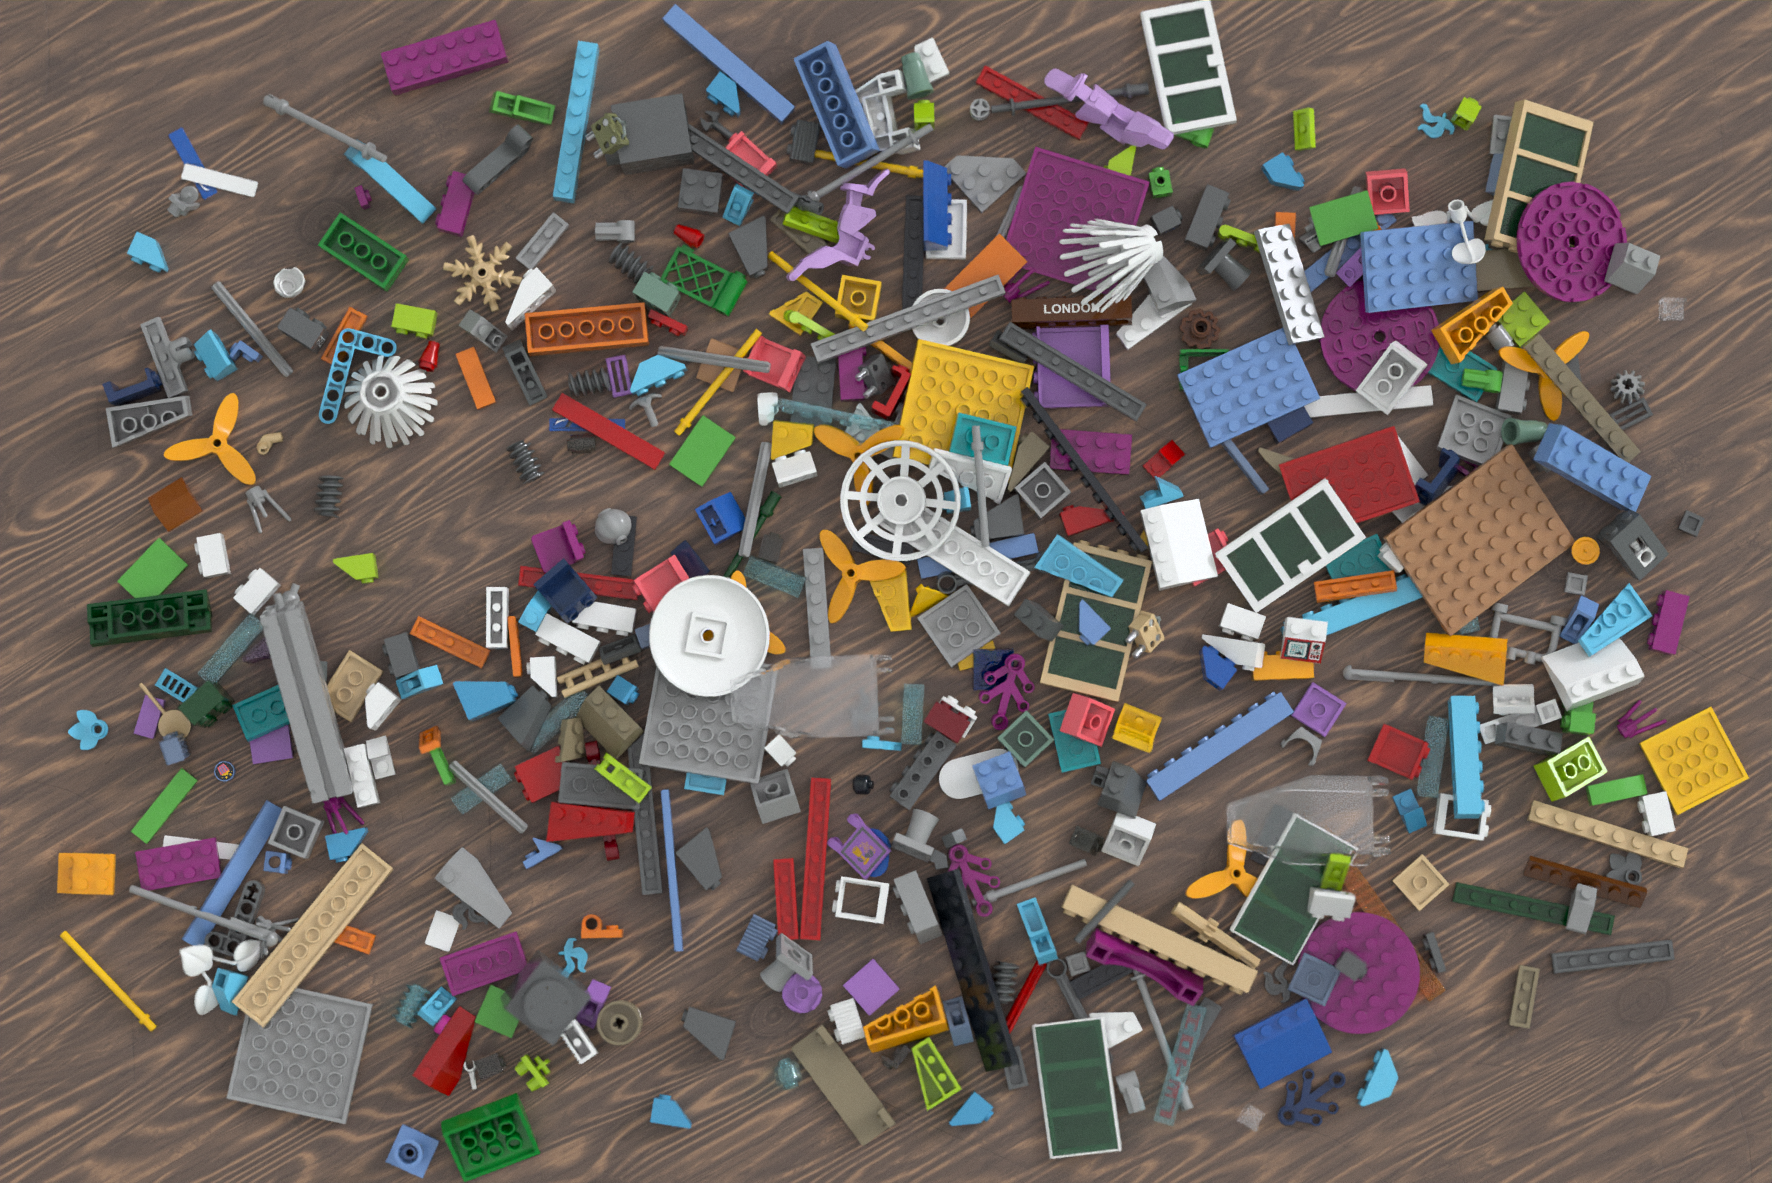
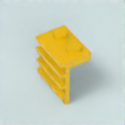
M1124 703L1115 725L1112 739L1150 753L1162 717Z

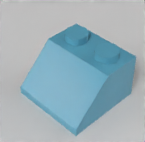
M212 330L207 331L194 344L197 349L194 353L200 362L204 361L207 366L204 370L210 379L213 377L216 381H219L238 370L234 361L229 357V353L221 339Z

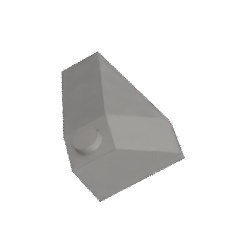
M1164 255L1160 261H1157L1158 263L1153 264L1143 277L1159 316L1197 301L1189 282Z

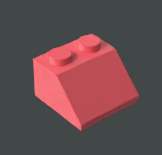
M1405 168L1365 172L1366 190H1368L1374 215L1410 212L1408 176Z
M1073 693L1059 731L1102 747L1115 709L1089 697Z

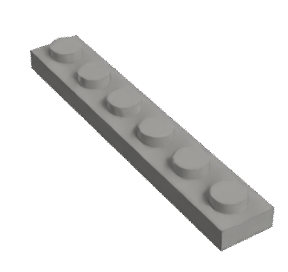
M823 548L803 549L811 669L831 668Z

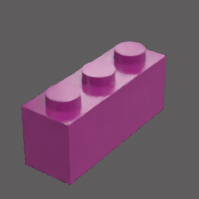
M453 171L452 176L449 175L447 178V194L442 196L441 206L443 208L441 214L438 213L435 225H438L437 229L440 232L463 237L475 193L462 182L466 174Z
M866 346L838 356L841 402L865 401L863 393L868 388L864 384V379L857 381L855 376L860 372L858 367L863 364L862 356H866Z
M1668 590L1658 595L1656 605L1659 607L1657 614L1654 613L1651 625H1654L1652 633H1649L1647 638L1648 650L1670 656L1676 655L1690 596Z

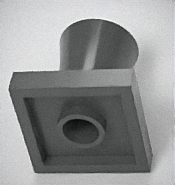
M1231 238L1221 240L1196 269L1200 275L1210 274L1214 270L1232 291L1240 287L1252 272V270L1228 254L1236 245Z

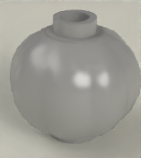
M611 508L600 512L595 523V535L606 544L622 545L625 543L631 530V519L628 514L622 510Z

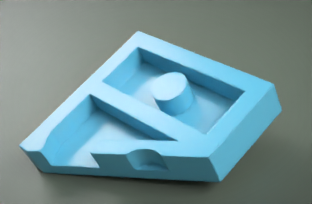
M867 736V740L863 739L862 748L901 751L902 743L879 741L878 736Z

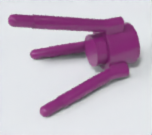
M1032 268L1014 284L1012 281L1019 274V270L1003 286L1006 292L1003 297L1011 303V300L1025 297L1050 284V281L1041 283L1018 295L1021 292L1018 286L1035 269Z
M1638 700L1618 720L1619 724L1616 727L1625 739L1628 736L1631 739L1637 734L1665 724L1667 720L1664 719L1635 730L1637 729V724L1657 711L1654 708L1635 721L1631 718L1628 719L1642 701Z
M335 796L323 801L325 804L323 808L326 811L333 834L337 832L331 813L335 814L344 833L348 834V830L338 812L342 808L341 804L361 825L364 824V821L350 807L343 796Z

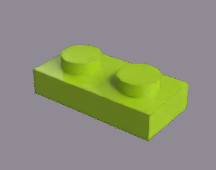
M1314 108L1293 111L1295 150L1303 151L1316 148Z

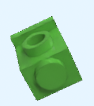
M1164 167L1152 169V172L1148 174L1152 199L1172 196L1173 190L1169 170H1164ZM1162 178L1164 180V183L1159 184L1157 182V179Z

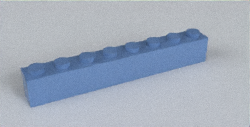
M1272 692L1264 698L1266 702L1259 705L1257 702L1248 708L1249 713L1242 716L1240 713L1231 719L1232 724L1228 727L1222 725L1214 730L1216 735L1210 739L1208 736H1205L1197 742L1199 746L1193 750L1189 747L1181 752L1182 757L1178 760L1172 758L1164 763L1166 768L1161 771L1155 769L1147 775L1149 779L1145 782L1158 801L1162 800L1294 713L1282 693L1276 694Z

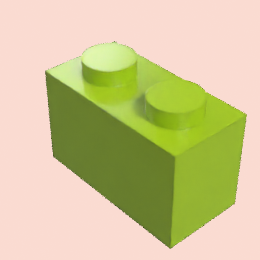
M396 303L391 327L396 330L397 334L408 335L409 332L416 334L415 337L427 339L428 336L433 337L437 312Z

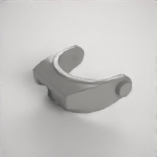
M1300 727L1286 740L1283 739L1280 745L1284 748L1290 740L1296 738L1308 741L1314 751V756L1308 765L1313 766L1316 762L1322 740L1303 727Z

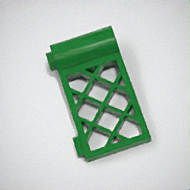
M684 244L682 248L677 246L660 280L667 284V282H670L666 280L668 274L677 270L680 280L670 283L678 287L677 290L729 317L748 282L745 280L746 276L738 271H735V273L729 272L693 254L694 249ZM680 252L687 255L689 263L678 266L676 259ZM698 263L705 264L706 272L696 275L693 265ZM690 266L693 276L682 279L679 269ZM720 272L724 274L720 282L713 284L711 273ZM708 275L711 285L700 288L697 278ZM694 279L697 289L692 291L685 290L684 282ZM712 288L714 295L709 302L703 299L701 291Z

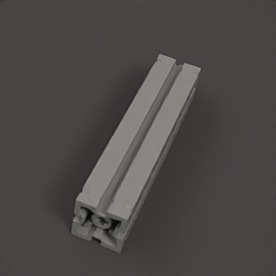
M276 593L273 595L276 604L266 607V610L263 611L260 617V621L264 628V635L304 775L311 793L312 802L317 803L329 800V798L335 796L340 797L352 794L353 786L344 752V744L304 603L294 599L285 602L286 605H284L281 593Z

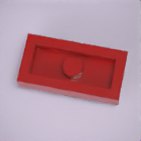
M651 309L648 314L652 325L659 328L665 326L669 328L668 332L679 337L680 334L685 336L688 330L686 325Z

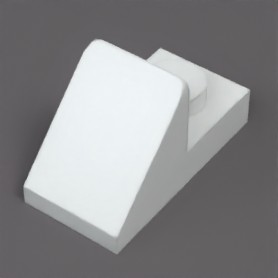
M382 736L367 740L368 759L371 760L375 779L378 780L396 775L387 737Z

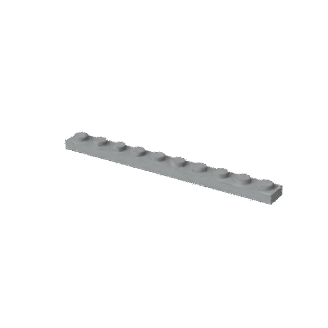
M995 275L866 323L868 328L865 331L854 327L811 343V347L819 364L1003 296L1006 292L999 275Z

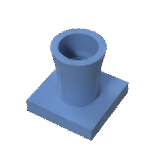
M402 1124L386 1162L420 1178H424L440 1140ZM408 1149H412L414 1151L413 1156H409L407 1152Z

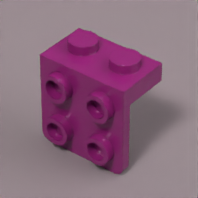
M570 520L562 522L558 527L533 535L531 538L544 573H547L563 558L569 565L580 562L584 558V546L582 543H578L576 537L578 535L575 524H571Z

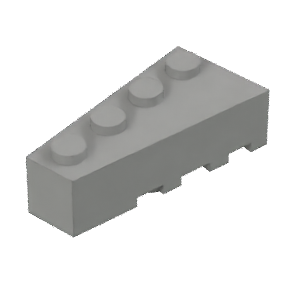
M190 396L106 408L112 448L122 446L193 416Z

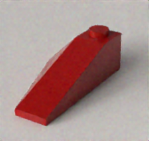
M459 1006L412 1076L429 1087L450 1096L461 1079L476 1016Z

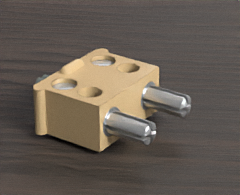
M1140 611V615L1128 626L1131 633L1125 641L1131 644L1135 640L1138 647L1132 653L1134 658L1137 659L1143 652L1151 653L1161 641H1164L1165 637L1160 629V616L1156 617L1152 613Z

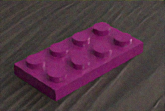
M1060 429L1091 472L1129 475L1132 435ZM1052 439L1049 467L1053 470L1073 471L1068 465V458L1058 452L1056 449L1057 444Z
M215 837L135 852L141 888L148 891L216 879L222 874Z
M517 931L440 957L452 996L518 974L527 964Z

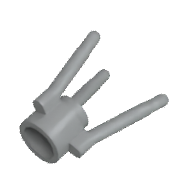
M255 486L246 492L247 503L250 506L259 533H262L255 507L258 506L264 518H267L265 509L262 506L266 501L264 498L283 517L291 521L287 513L269 496L266 489L261 490L260 486Z

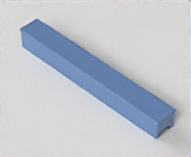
M676 4L662 18L668 28L718 71L734 81L739 89L781 125L795 111L793 104Z

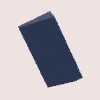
M686 540L670 552L672 556H676L689 578L710 573V570Z

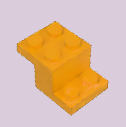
M59 853L57 893L114 895L116 854Z

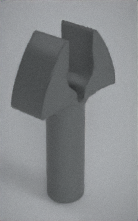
M705 111V114L712 118L713 123L706 122L700 117L704 130L708 132L709 129H715L729 140L733 133L718 122L720 114L714 111Z

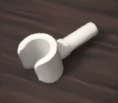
M473 1061L474 1067L469 1070L467 1062H465L464 1069L469 1072L472 1089H477L475 1080L477 1064Z

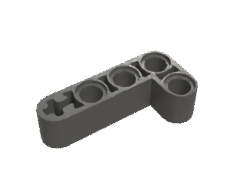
M517 124L509 131L505 141L470 170L462 182L476 195H479L528 152L533 137Z
M251 880L245 884L233 918L254 925L265 893V885L261 881ZM256 885L259 891L253 894V890H250V888ZM247 897L256 898V901L250 900V899H246V898H247ZM246 903L252 905L253 909L250 914H246L243 910ZM229 929L228 934L214 931L206 935L205 945L211 948V950L234 956V952L230 950V944L233 941L240 944L248 940L249 936ZM214 935L220 938V943L217 946L211 943V938Z

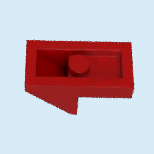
M1171 440L1142 467L1155 480L1154 476L1160 478L1185 453Z

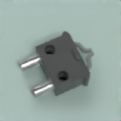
M883 354L870 355L869 359L858 367L860 372L855 378L857 381L864 379L868 388L863 393L866 399L872 395L882 394L889 387L896 384L890 371L892 366L890 362L887 363Z

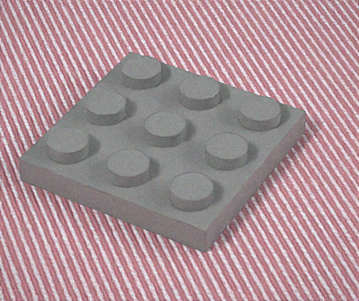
M1455 395L1436 450L1441 451L1442 448L1453 450L1460 459L1480 466L1501 450L1503 444L1501 436L1502 424L1506 419L1512 418V416Z
M967 584L917 617L951 668L1001 635Z

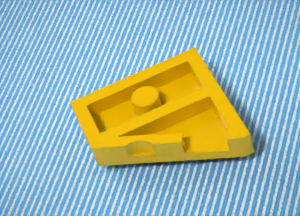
M806 291L797 298L784 303L781 307L770 311L769 315L801 336L804 332L801 330L802 325L786 321L784 319L785 311H796L812 320L823 302Z
M774 420L771 459L774 460L811 446L813 444L814 424Z

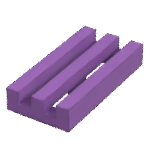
M620 355L606 358L613 398L632 395L626 356ZM618 360L623 362L628 387L626 391H624ZM613 361L615 362L620 392H616L611 362Z

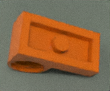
M595 914L587 915L582 920L581 938L623 937V929H618V925H606V929L602 930V920ZM590 918H594L597 921V927L594 930L587 927V921Z

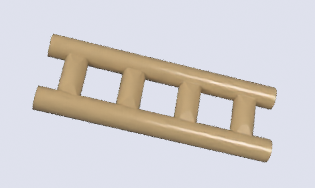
M629 657L621 659L623 665L611 669L610 663L604 665L602 660L598 659L558 676L557 680L559 684L566 683L567 689L562 690V694L566 698L635 669L639 665L636 659L630 662ZM603 667L604 673L593 677L591 671ZM584 675L586 681L574 685L573 679Z

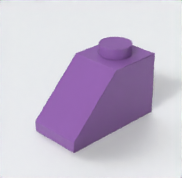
M592 979L588 987L591 998L576 1017L578 1023L594 1029L599 1012L605 1005L611 987Z

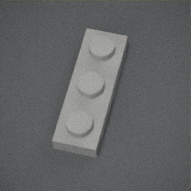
M553 212L517 255L516 260L529 270L534 269L566 231L569 224Z

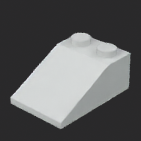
M537 267L534 270H528L523 275L524 279L521 281L505 321L511 331L525 320V313H533L556 292L552 283Z
M1394 341L1389 345L1356 391L1388 415L1428 364L1398 341Z

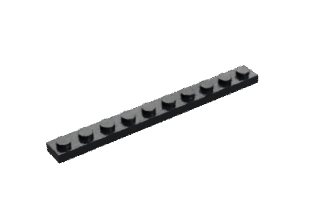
M1026 387L1020 393L1022 404L1032 410L1034 420L1044 426V433L1050 440L1053 439L1056 442L1058 452L1068 458V465L1073 472L1077 471L1080 474V481L1085 488L1089 487L1092 490V497L1096 503H1101L1106 509L1104 513L1108 519H1113L1118 525L1116 529L1120 535L1128 538L1130 541L1128 545L1132 551L1139 554L1145 552L1148 548L1031 390Z

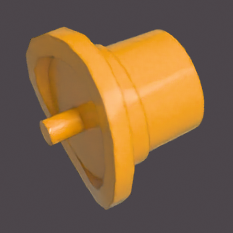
M1582 537L1574 542L1571 554L1578 563L1589 565L1598 559L1600 548L1594 539Z

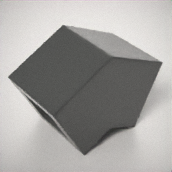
M1097 765L1091 784L1103 788L1109 769Z
M962 828L941 837L946 849L967 840Z
M935 849L929 861L935 863V869L948 868L946 855Z

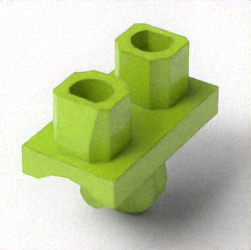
M527 1054L521 1058L522 1061L514 1068L520 1076H523L528 1071L532 1073L534 1077L526 1083L531 1091H535L541 1086L543 1088L549 1084L540 1071L542 1069L545 1075L551 1072L546 1066L551 1062L549 1059L543 1062L537 1056L534 1059L538 1064L536 1066Z

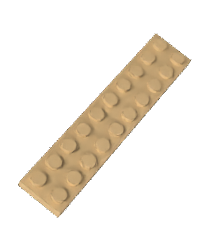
M361 844L238 993L232 1003L264 1028L394 869L364 844Z

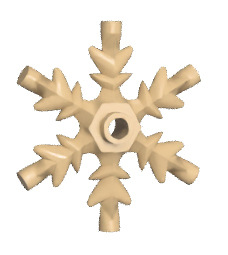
M471 235L467 237L470 248H465V250L472 255L469 259L474 260L475 265L469 267L465 262L463 266L461 262L455 260V265L445 262L443 270L453 271L452 277L462 274V278H464L468 274L472 278L471 282L464 283L466 287L457 289V292L461 294L456 297L454 302L459 306L466 298L468 301H471L472 291L476 294V287L481 285L484 288L481 295L485 294L484 304L489 302L491 312H496L499 310L496 300L501 298L493 292L497 289L491 287V282L497 280L499 285L503 282L507 287L511 288V283L520 285L523 277L512 276L513 270L504 273V269L499 273L494 270L495 265H502L499 261L509 258L508 255H505L512 248L508 242H505L500 250L498 246H495L494 255H489L490 261L484 262L482 260L484 253H481L482 243L477 245L475 236ZM481 270L486 271V274L484 276L479 275V272Z

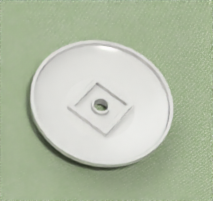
M696 576L674 586L658 603L650 623V649L658 669L673 685L685 692L698 696H720L744 686L758 672L765 660L769 647V624L759 600L742 584L722 576ZM709 629L713 633V638L710 641H705L703 639V632Z

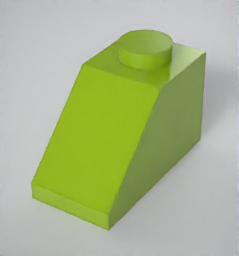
M1464 97L1450 122L1467 131L1475 121L1482 106L1478 105V101L1475 99Z
M919 100L918 103H914V129L919 130L929 123L934 129V103H930L929 100Z
M1131 145L1109 160L1108 166L1104 165V168L1131 176L1136 146Z
M373 553L333 559L335 565L357 581H362V584L373 583L374 579L379 578L376 556Z

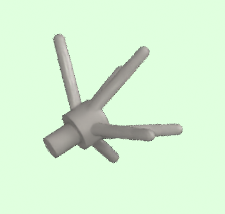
M259 916L256 919V926L275 932L276 929L289 932L291 928L282 925L298 922L299 918L272 923L268 919L265 920L263 916ZM276 933L278 941L281 942L283 939ZM262 941L261 944V959L264 957V955L268 954V947L266 946L267 942Z

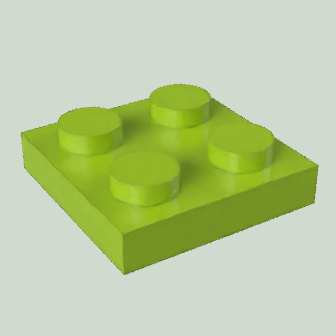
M1523 292L1512 301L1513 304L1497 321L1499 325H1503L1518 348L1550 323L1549 319L1526 292Z

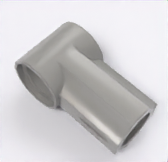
M620 220L617 223H596V241L635 242V222Z
M1135 1070L1115 1076L1128 1113L1131 1114L1146 1109L1139 1090L1140 1085Z

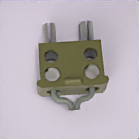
M605 113L601 119L591 125L592 131L585 136L588 141L596 137L600 149L594 152V157L597 159L604 154H613L623 146L629 145L625 130L627 123L625 120L621 121L617 114Z

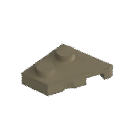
M581 717L562 720L561 734L558 739V745H561L560 756L555 757V763L586 757Z

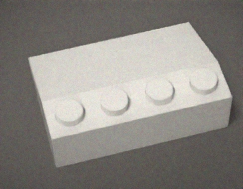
M1199 499L1160 505L1140 511L1159 591L1218 577Z
M1620 638L1591 657L1587 655L1580 643L1541 657L1566 711L1638 685L1645 677L1636 658Z

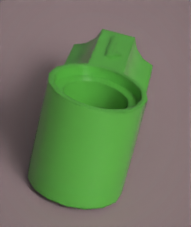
M1177 118L1175 124L1189 121ZM1214 128L1180 133L1174 136L1189 140L1195 146L1208 148Z
M1464 368L1461 386L1479 388L1491 393H1500L1503 372Z

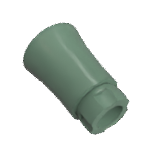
M913 52L902 56L901 62L907 88V99L914 100L932 94L934 89L929 81L920 54Z
M1508 418L1502 424L1501 436L1507 445L1537 442L1543 439L1547 425L1537 420Z

